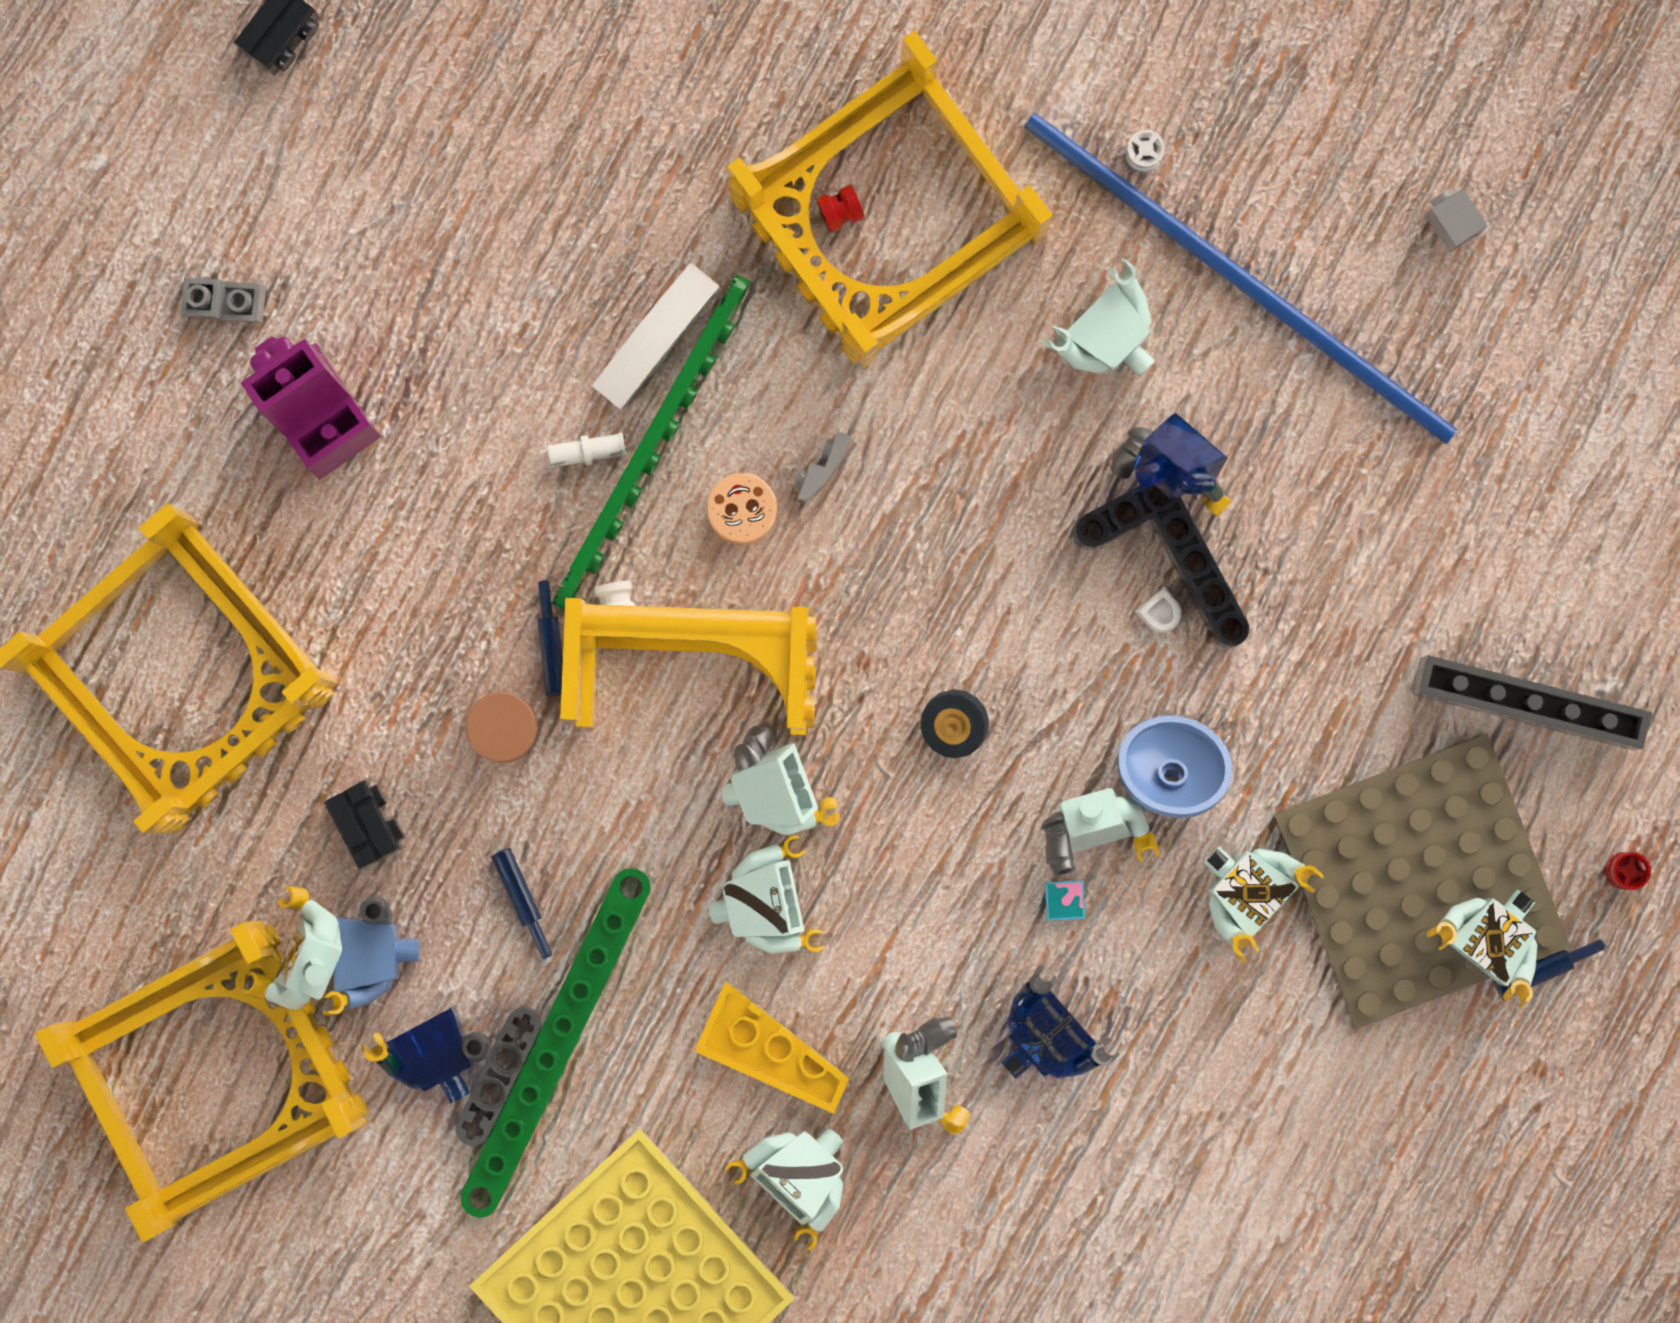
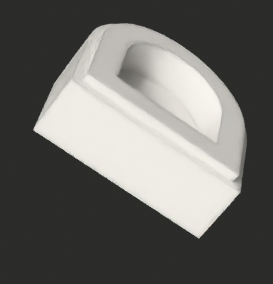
M1165 587L1135 611L1149 629L1158 633L1171 631L1178 625L1181 619V607Z

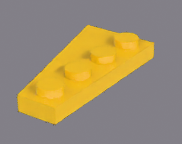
M725 981L694 1052L834 1114L850 1078Z

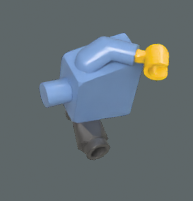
M372 896L362 901L359 912L363 920L336 918L339 923L338 928L342 952L333 971L334 991L324 993L321 998H331L334 1006L331 1011L322 1012L323 1015H335L343 1009L347 1010L372 1003L390 990L393 979L400 977L399 963L420 962L421 949L419 939L398 940L397 924H392V910L384 898Z

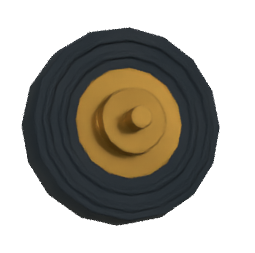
M952 689L940 692L927 703L921 714L920 729L925 742L933 751L944 757L960 758L972 754L980 748L988 734L989 718L986 708L977 697L967 691Z

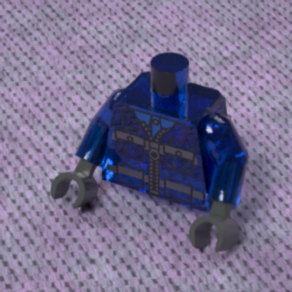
M1044 966L1037 967L1030 981L1014 996L1007 1019L1010 1031L1007 1035L1018 1048L1001 1062L1015 1079L1020 1077L1032 1065L1044 1077L1050 1075L1053 1078L1060 1079L1083 1075L1100 1065L1106 1066L1111 1064L1120 1056L1119 1052L1115 1055H1109L1105 1052L1104 1046L1112 1041L1111 1038H1104L1097 1044L1050 991L1057 977L1054 976L1048 982L1043 981L1039 975Z

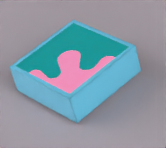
M1084 881L1045 882L1047 921L1085 919Z

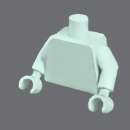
M1123 258L1121 261L1124 263L1125 269L1122 274L1118 275L1112 267L1108 269V275L1119 283V287L1113 283L1068 330L1052 326L1051 328L1057 332V339L1054 343L1046 338L1042 340L1044 346L1056 350L1074 369L1096 374L1107 371L1112 374L1125 362L1140 377L1155 362L1140 346L1151 333L1149 329L1151 317L1146 296L1135 278V267Z

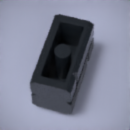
M266 0L233 43L243 54L275 76L279 70L284 72L292 65L296 58V53L293 51L302 40L308 42L315 35L319 28L317 20L320 16L313 7L303 0Z
M364 780L324 802L359 870L366 869L403 849L400 840L405 838V835L398 821L395 818L389 820L382 807L387 804V801L377 784L371 787L369 781Z

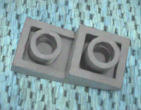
M184 277L181 315L221 321L263 324L266 286L256 283L224 282L220 279Z
M837 432L835 440L827 439L820 460L827 462L826 466L822 467L810 462L808 471L800 470L793 490L800 493L798 502L807 504L829 483L847 454L852 436Z

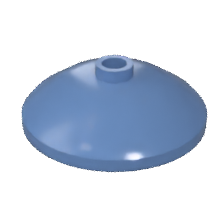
M1158 716L1141 722L1127 734L1118 755L1119 777L1128 794L1142 807L1166 817L1188 818L1211 810L1224 798L1232 779L1231 757L1220 737L1204 724L1182 716ZM1171 777L1175 779L1176 782H1170L1165 778Z

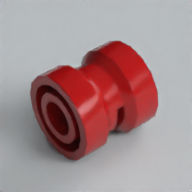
M851 184L840 188L837 195L830 196L825 194L816 198L819 210L830 234L840 230L842 225L848 221L857 223L865 219L862 206Z
M1620 852L1608 859L1605 866V875L1613 887L1623 890H1637L1643 888L1648 883L1651 877V866L1649 861L1637 852Z

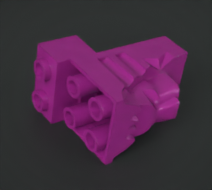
M271 336L255 347L256 354L250 359V365L255 373L242 381L241 385L259 412L288 439L306 468L319 480L381 438L369 417L352 396L317 343L310 345L304 338L293 345L287 337L283 336L276 339Z

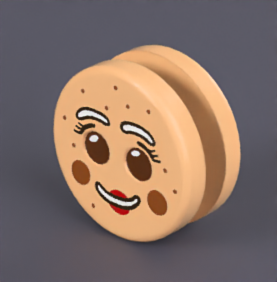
M736 473L726 476L713 487L707 501L709 522L716 534L731 544L750 545L759 542L770 533L777 519L778 508L775 495L770 486L755 475Z

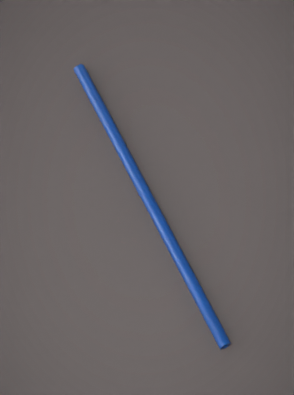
M1036 112L1029 118L1024 126L1025 129L1443 443L1447 444L1458 430Z

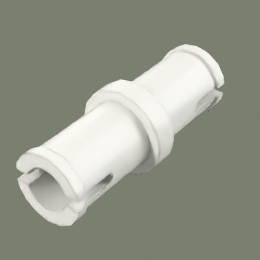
M622 432L590 439L588 435L580 436L581 440L547 445L551 469L584 462L585 466L593 465V461L626 456Z

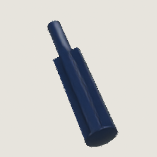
M542 580L538 582L542 618L537 619L545 696H561L563 656L558 617H553L549 581Z
M512 848L500 850L490 858L494 862L522 927L528 926L541 958L546 959L552 955V952L537 921L542 919L512 853Z
M1599 939L1570 953L1567 950H1563L1536 961V969L1530 987L1574 969L1573 963L1605 950V943ZM1494 981L1497 993L1504 1000L1503 994L1511 986V982L1508 986H1503Z

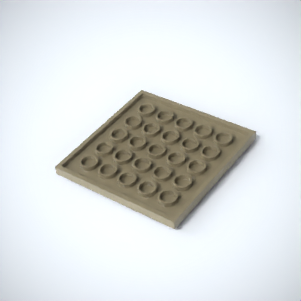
M1488 733L1273 814L1288 855L1305 866L1311 865L1324 876L1323 879L1318 875H1312L1308 878L1307 884L1314 888L1315 892L1310 893L1302 886L1301 889L1352 1022L1357 1029L1490 978L1452 947L1447 946L1439 950L1438 947L1442 944V938L1438 933L1430 938L1427 937V932L1437 926L1448 911L1457 904L1474 898L1484 900L1494 898L1502 905H1505L1516 889H1518L1535 902L1523 918V921L1536 931L1534 937L1537 943L1536 960L1571 947Z

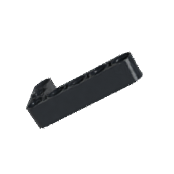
M1160 477L1152 479L1085 514L1078 520L1074 527L1073 536L1078 546L1085 550L1098 549L1150 521L1217 645L1223 648H1232L1246 640L1249 635L1248 621L1180 494L1170 480ZM1153 487L1163 488L1168 494L1167 504L1163 506L1152 504L1148 496L1149 490ZM1125 504L1134 510L1135 519L1132 523L1123 524L1116 519L1115 509L1118 505ZM1178 520L1185 525L1186 535L1183 539H1173L1168 535L1166 528L1169 521ZM1087 522L1098 524L1102 532L1101 538L1094 542L1086 540L1081 533L1083 524ZM1195 553L1201 556L1204 562L1202 572L1192 573L1188 571L1184 563L1187 554ZM1206 587H1215L1221 592L1222 601L1219 606L1211 607L1204 602L1202 596ZM1225 620H1232L1239 626L1240 633L1236 640H1227L1221 634V625Z

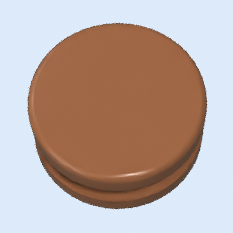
M495 692L482 697L473 705L467 716L466 734L471 747L481 757L493 762L510 763L521 759L533 748L538 737V719L533 708L524 699L512 693Z

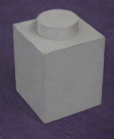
M1463 188L1455 194H1452L1450 189L1434 198L1430 201L1433 208L1425 215L1450 253L1488 227Z

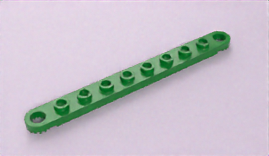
M737 274L730 283V288H727L726 291L729 294H724L720 305L718 304L571 564L570 571L561 582L564 586H559V590L555 593L552 604L565 611V598H575L588 573L590 572L595 575L605 558L601 550L606 541L609 539L613 542L618 536L624 524L619 518L626 506L632 509L640 497L643 489L638 487L644 474L646 473L651 476L661 458L657 451L663 440L669 443L675 435L680 424L675 419L682 407L688 410L698 393V390L693 387L700 375L707 377L717 359V357L712 355L719 342L725 344L732 334L735 324L731 320L749 289L751 281Z
M634 868L625 869L614 878L462 1190V1207L473 1217L482 1218L489 1216L498 1207L651 891L650 880L641 870ZM629 876L637 877L642 883V892L637 898L630 899L622 894L620 886L622 881ZM484 1187L490 1192L491 1203L488 1207L479 1209L472 1205L470 1194L474 1188Z

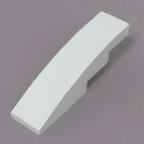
M690 263L630 335L592 387L620 410L625 408L645 380L652 376L670 350L680 342L719 290L720 286Z

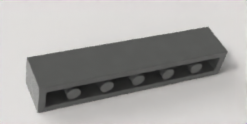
M1430 655L1420 658L1412 695L1632 751L1644 748L1652 715L1650 711Z

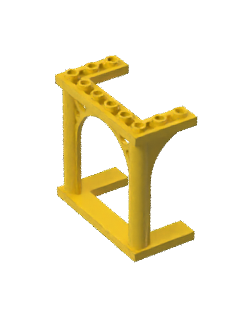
M916 30L902 39L901 65L792 145L777 155L755 165L747 166L739 157L727 166L729 179L726 181L729 185L728 190L731 193L729 196L741 213L746 210L749 211L756 221L751 226L763 243L771 241L778 251L774 255L778 264L785 273H789L791 270L800 280L796 287L809 304L813 301L817 303L823 312L819 315V318L831 334L835 331L839 333L843 344L841 348L853 364L859 361L864 368L877 360L878 351L1031 240L1033 244H1036L1047 235L1053 214L1031 185H1028L1021 191L1018 189L936 79L938 60ZM922 93L1010 213L920 278L894 286H875L861 283L838 271L828 262L818 248L809 221L811 193L819 174L833 157ZM814 166L811 173L807 172L808 169ZM800 178L805 183V188L801 192L785 187L791 182L795 186ZM789 197L795 199L800 204L801 210L794 216L785 217L776 213L773 205L776 200ZM798 224L802 228L803 234L799 238H794L792 236L795 235V232L789 228H783L782 225ZM800 249L809 250V251H807L806 254L803 255V253L800 251ZM813 257L821 259V264L818 267L811 265L810 261ZM826 272L823 282L819 275ZM836 283L843 284L847 289L842 300V306L838 302L839 293L837 289L834 292L832 291V287ZM859 292L865 293L870 300L869 312L861 319L855 312L851 314L849 307L851 299ZM908 292L906 295L900 298L899 293ZM881 295L890 297L892 302L883 304L885 310L878 313V297Z
M170 503L165 504L138 528L148 541L41 634L36 636L19 631L0 648V669L29 674L129 789L141 810V815L133 821L142 833L167 834L169 832L175 834L191 820L187 816L198 805L203 809L211 804L219 796L216 790L227 780L232 784L243 776L248 770L245 766L246 763L256 755L260 759L268 754L277 745L274 739L284 730L289 734L298 728L306 720L303 714L314 705L316 708H319L330 700L335 694L331 689L338 684L328 672L318 669L196 530L199 526L197 521L189 513ZM169 551L240 632L249 649L253 665L252 692L246 710L240 720L218 741L204 748L189 752H164L156 750L131 737L55 651ZM258 646L263 651V654H259ZM266 661H269L271 669L274 670L277 667L281 674L273 673L265 676L262 672V667ZM269 683H281L286 687L281 692L286 699L279 703L268 702L262 697V688ZM260 707L269 711H275L272 715L266 714L261 716L262 722L255 721L253 716ZM244 730L252 732L248 736H246ZM233 735L239 738V743L236 746L229 744V738ZM223 749L228 752L224 757H222ZM137 751L144 753L143 759ZM207 756L211 759V767L206 764L200 777L197 763L201 758ZM155 759H162L164 762L161 770V779L155 774L159 769L154 768L150 764ZM178 761L186 762L190 768V780L182 789L176 788L171 780L172 768Z
M565 598L561 720L576 721V726L579 728H594L597 648L720 653L738 657L756 666L775 684L783 697L787 715V729H790L791 736H806V728H814L815 706L813 705V697H808V690H815L816 668L814 667V657H809V652H817L816 617H809L808 607H792V612L596 605L587 604L581 598Z
M263 920L243 922L230 929L234 937L232 940L77 1022L72 1020L50 1025L34 1033L52 1068L70 1063L140 1200L127 1206L125 1210L142 1243L179 1223L178 1219L324 1141L334 1136H337L339 1139L368 1123L365 1115L369 1114V1109L360 1093L353 1094L347 1082L352 1079L350 1072L342 1059L336 1061L330 1047L334 1046V1042L324 1025L319 1027L312 1013L316 1012V1008L312 999L310 998V1001L305 1006L297 1010L288 1009L281 1005L277 1008H271L266 998L259 999L244 994L241 991V987L245 988L247 972L255 968L261 969L265 976L270 978L273 983L283 961V957L277 948L281 944V940L273 925H265ZM238 971L235 980L236 988L233 990L226 988L223 980L233 979L231 974ZM214 984V989H206L207 986ZM227 997L248 1003L264 1013L275 1024L288 1047L292 1065V1080L286 1104L276 1121L259 1137L161 1189L91 1053L175 1008L196 999ZM288 1014L291 1020L285 1022L286 1016ZM290 1027H294L298 1033L295 1038H290L287 1034ZM303 1042L305 1048L299 1047L298 1044ZM304 1059L311 1060L312 1063L308 1065L311 1069L318 1071L319 1074H305L301 1067L302 1061ZM306 1082H314L321 1085L326 1091V1098L320 1103L306 1101L300 1094L301 1085ZM298 1106L312 1114L305 1118L304 1113H302L297 1120H294L292 1109ZM283 1124L287 1125V1128L280 1131Z

